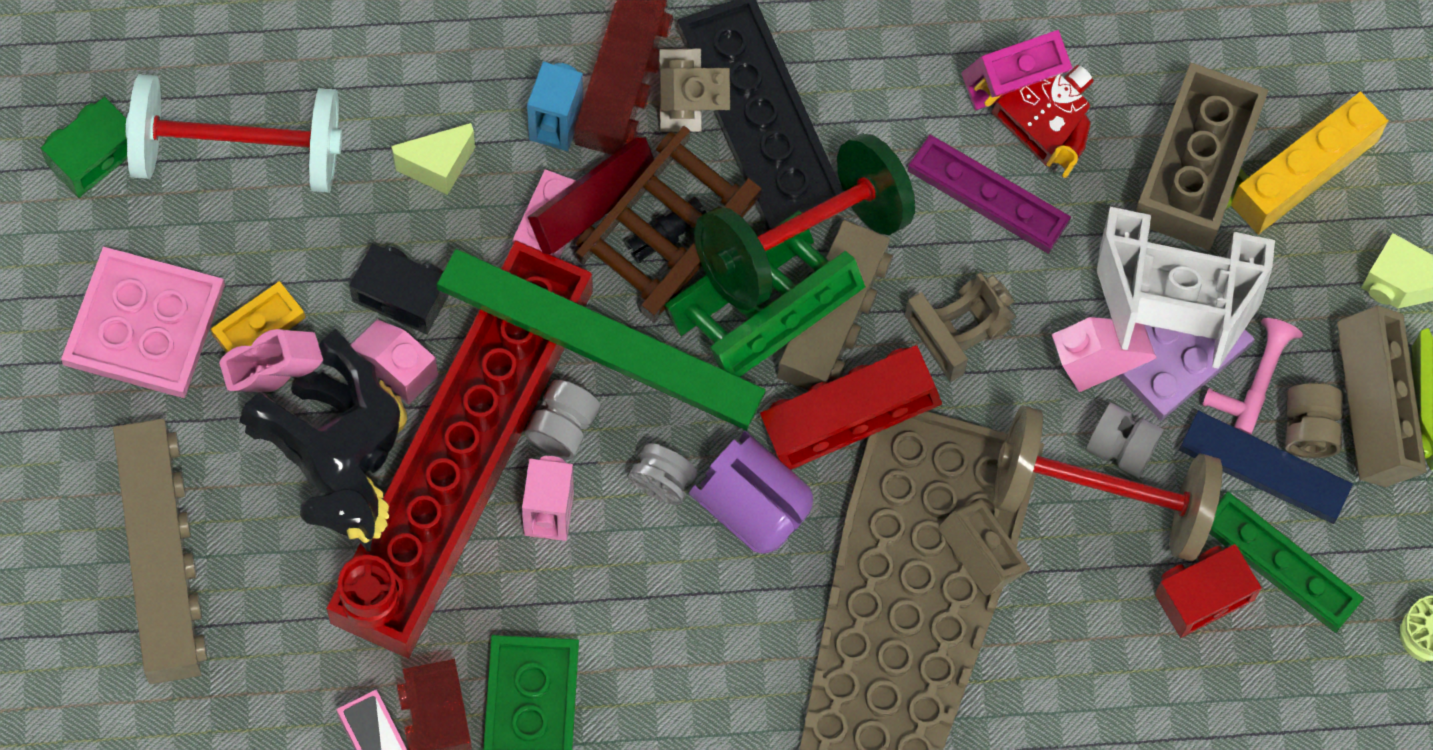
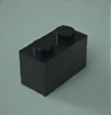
M373 243L349 285L352 302L428 335L449 295L437 290V283L443 273L439 267L430 263L420 265L409 260L402 251L395 247L386 246L382 248Z

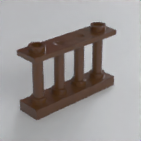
M683 126L677 134L670 131L662 139L656 148V151L660 153L599 226L595 229L591 225L575 243L579 247L576 251V258L582 265L594 254L642 293L640 298L644 302L641 305V313L653 323L666 310L665 304L675 298L702 267L695 242L688 250L683 246L679 249L631 210L642 195L648 191L695 229L697 219L703 214L658 178L659 175L674 159L721 197L720 203L725 208L732 209L741 217L747 214L761 196L762 188L750 178L741 187L737 183L732 186L684 147L690 140V130L686 126ZM620 222L668 261L667 266L671 270L661 282L657 278L652 281L604 241Z

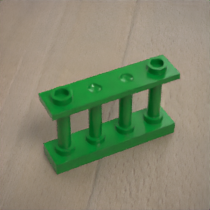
M798 210L797 212H795L794 214H792L790 217H788L787 219H785L784 221H782V222H781L780 224H778L777 226H779V225H781L782 223H784V222H786V221H788V220H790V219H792V218H794V217H796V216L802 214V212H800V211ZM807 229L765 251L772 270L773 288L782 296L764 309L759 306L748 311L738 309L748 320L732 332L728 333L711 317L712 314L729 302L715 289L707 275L666 303L665 307L676 332L680 336H683L695 326L698 327L715 343L710 346V349L718 367L737 377H741L866 286L853 256L844 251L833 260H827L811 246L814 240L810 230ZM796 255L815 271V273L798 285H795L777 269Z

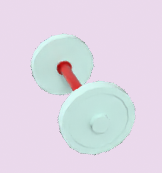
M138 74L134 82L130 109L126 118L127 157L130 176L133 178L151 179L157 161L160 136L309 148L310 152L309 175L311 191L330 193L335 172L336 155L341 154L342 129H338V92L335 89L318 88L310 131L161 120V90L158 77Z

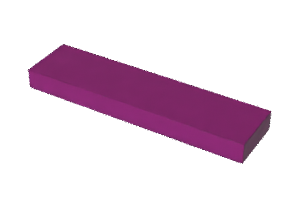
M931 134L908 165L909 173L1047 254L1050 253L1070 223L1071 216Z

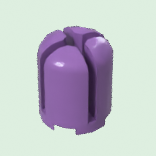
M744 430L739 439L742 444L734 439L709 466L710 469L706 473L707 477L700 484L702 490L694 485L689 495L753 552L766 554L779 549L787 541L790 534L795 532L807 518L812 509L813 495L806 483Z

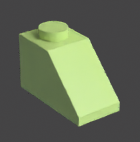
M1392 233L1361 288L1367 291L1375 301L1385 305L1390 304L1396 308L1433 301V255Z

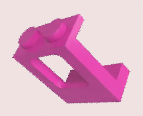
M1056 30L983 55L961 72L974 110L977 111L987 107L984 102L989 98L986 91L982 89L974 90V87L984 77L991 96L994 98L1064 74L1073 68L1060 32Z

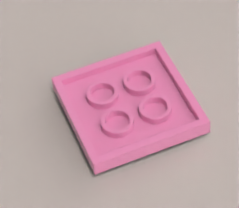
M103 247L62 355L63 365L185 398L225 287L224 279Z

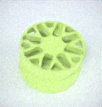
M1433 596L1421 598L1411 606L1400 625V640L1404 649L1413 658L1422 662L1433 661Z

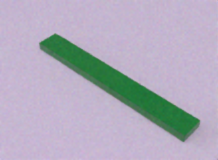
M455 249L437 283V290L746 431L765 395L766 389L458 249Z

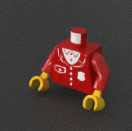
M1076 65L1064 77L1058 75L994 98L991 96L984 77L974 87V90L982 89L988 93L989 98L984 102L987 107L1000 98L996 102L992 114L1046 167H1050L1052 163H1058L1065 170L1062 177H1068L1078 158L1085 151L1091 123L1086 115L1090 104L1081 95L1094 82L1089 72L1082 66Z

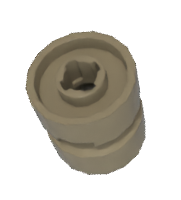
M1317 383L1296 385L1288 389L1286 415L1288 419L1292 420L1286 425L1285 449L1288 453L1312 459L1332 457L1340 453L1342 449V427L1336 422L1342 417L1343 394L1340 389Z

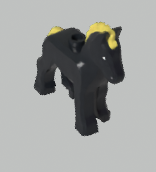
M335 329L322 339L319 344L323 358L322 362L326 366L335 368L345 378L348 385L332 379L324 372L317 374L313 371L303 378L299 377L293 383L292 393L302 400L311 399L327 403L341 412L319 429H315L269 399L262 392H259L243 407L239 423L246 425L245 433L253 439H263L275 444L289 460L299 466L308 481L325 494L307 498L301 504L300 516L307 524L330 528L342 535L348 536L349 539L357 538L366 552H370L373 538H380L381 532L388 526L385 519H389V514L387 513L389 505L382 499L383 492L374 486L373 481L366 477L365 473L368 471L375 473L383 466L388 453L393 448L397 434L407 423V413L401 397L395 396L392 388L386 387L382 380L378 382L375 366L362 358L352 348L344 335Z

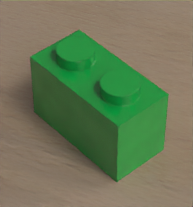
M105 96L97 103H90L85 106L77 115V119L64 129H57L47 137L44 145L40 147L46 165L78 198L128 159L126 117Z

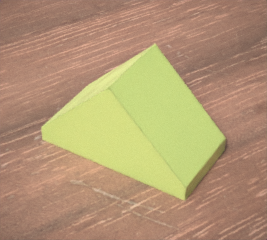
M469 123L391 146L396 171L448 195L475 149L472 124Z

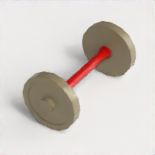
M1024 405L1019 408L1010 426L1006 441L1000 450L993 497L994 508L1015 513L1021 505L1032 474L1035 472L1174 510L1170 535L1172 556L1193 561L1199 556L1208 538L1219 503L1223 470L1221 459L1199 453L1192 461L1186 473L1179 494L1038 456L1043 427L1042 410Z

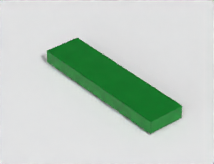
M1227 491L1221 498L1209 534L1226 548L1236 544L1249 566L1334 633H1337L1362 603L1364 597Z

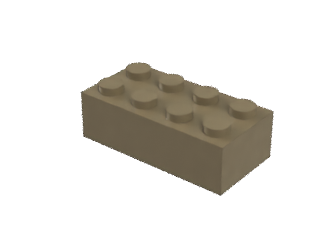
M1190 62L1135 211L1151 215L1150 230L1209 251L1211 250L1268 94V89Z

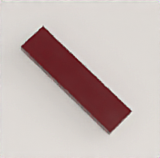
M646 137L633 139L528 216L543 254H554L616 206L655 160Z

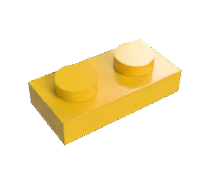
M279 281L212 327L211 333L227 353L239 346H252L259 336L270 330L291 329L305 319V313Z

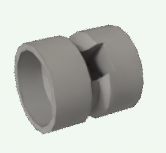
M555 379L551 382L543 397L541 405L545 410L535 411L525 430V436L544 452L561 459L570 460L574 458L584 439L581 429H587L593 423L601 405L585 389L571 382Z
M1110 402L1085 451L1105 461L1115 458L1117 459L1118 468L1140 478L1164 429L1144 419L1135 422L1131 412Z

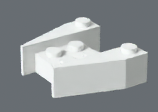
M1110 207L1100 244L1097 274L1121 349L1128 350L1135 323L1215 339L1212 368L1219 369L1262 304L1273 268L1275 240L1234 232L1227 257L1224 258L1148 242L1151 215Z

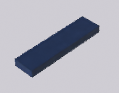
M1199 410L1179 448L1180 452L1196 458L1199 453L1219 458L1223 467L1222 472L1332 524L1336 522L1353 486V483Z

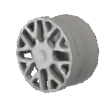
M657 444L645 445L640 453L641 462L633 466L629 473V479L641 491L661 502L671 505L682 504L686 496L684 492L686 485H691L697 476L696 468L686 458L666 447Z

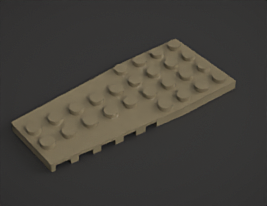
M926 411L869 436L846 513L800 750L944 749L1003 587L990 595H984L941 534L939 526L954 510L983 500L1017 548L1037 473L1033 472L1026 494L1015 513L994 508L993 497L998 471V458L1002 445L1006 441L1007 433ZM1040 443L1038 456H1042L1045 445L1043 443Z

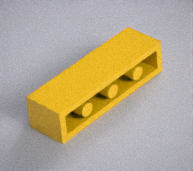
M1360 91L1243 181L1237 188L1231 206L1259 235L1379 142L1389 120Z

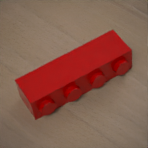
M915 345L910 348L896 349L889 353L885 359L871 365L857 366L850 370L846 376L832 382L818 383L812 386L808 392L793 399L776 401L769 409L760 412V415L779 460L792 470L942 405V401L918 346Z

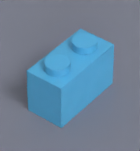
M542 62L527 104L530 141L569 151L583 112V73L578 72L575 68L565 63H555L553 65Z

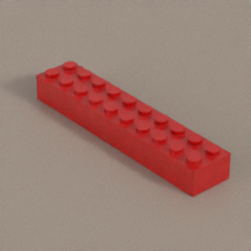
M516 240L501 267L504 271L586 307L593 293L591 272L552 255L543 254L542 251ZM481 309L479 310L383 497V500L389 505L387 512L389 519H385L388 526L381 532L380 538H373L370 552H366L360 542L352 557L353 559L358 556L372 555L388 562L395 575L399 596L398 610L391 621L381 627L371 629L359 627L351 622L344 613L337 587L326 608L331 625L403 657L410 658L565 349L564 347Z

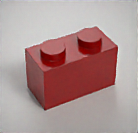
M1236 544L1222 550L1221 546H1215L1198 557V563L1186 569L1183 564L1177 565L1161 576L1162 581L1155 592V596L1180 638L1255 601L1262 587Z

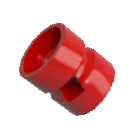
M363 555L353 558L344 565L339 573L337 584L343 610L348 619L359 627L369 629L381 627L391 621L398 610L399 596L394 571L388 562L378 556Z

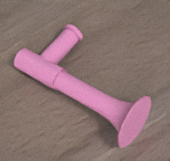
M1263 318L1261 320V324L1267 330V343L1244 402L1209 388L1202 405L1237 416L1234 427L1249 435H1252L1266 398V391L1284 347L1292 339L1303 337L1302 332L1298 328L1281 320Z

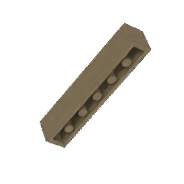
M165 419L113 426L145 676L149 684L202 676L200 662L207 661L208 657L204 635H196L195 620L202 619L199 595L198 593L191 594L189 579L197 578L193 552L185 553L184 538L191 537L188 513H180L178 498L186 497L182 472H175L173 458L180 457L177 432L169 433Z

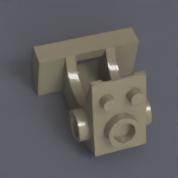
M659 49L660 132H679L683 126H686L690 132H701V110H730V68H701V49Z
M980 272L975 279L966 283L959 290L960 299L943 308L933 309L922 292L907 301L906 319L950 382L965 373L968 358L963 351L988 337L991 340L1001 337L1011 329L1010 321L1017 317L1010 307L1015 302L1014 298L994 274L987 278ZM970 311L979 325L959 335L951 321Z

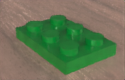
M491 636L483 750H573L579 639Z

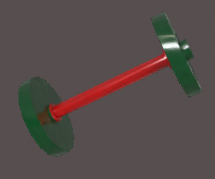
M861 133L840 145L837 155V173L843 192L759 236L756 235L743 217L730 208L719 206L699 217L694 229L696 250L704 271L720 295L735 308L746 311L768 300L773 288L772 270L765 251L849 207H852L853 211L865 225L879 234L891 235L911 224L915 214V194L903 164L887 143L875 135Z

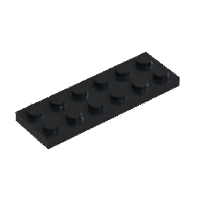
M732 0L678 19L677 28L686 48L701 49V68H730V110L714 111L745 181L750 178L762 188L761 196L756 202V206L767 230L773 229L798 210L804 213L842 193L843 190L757 1Z

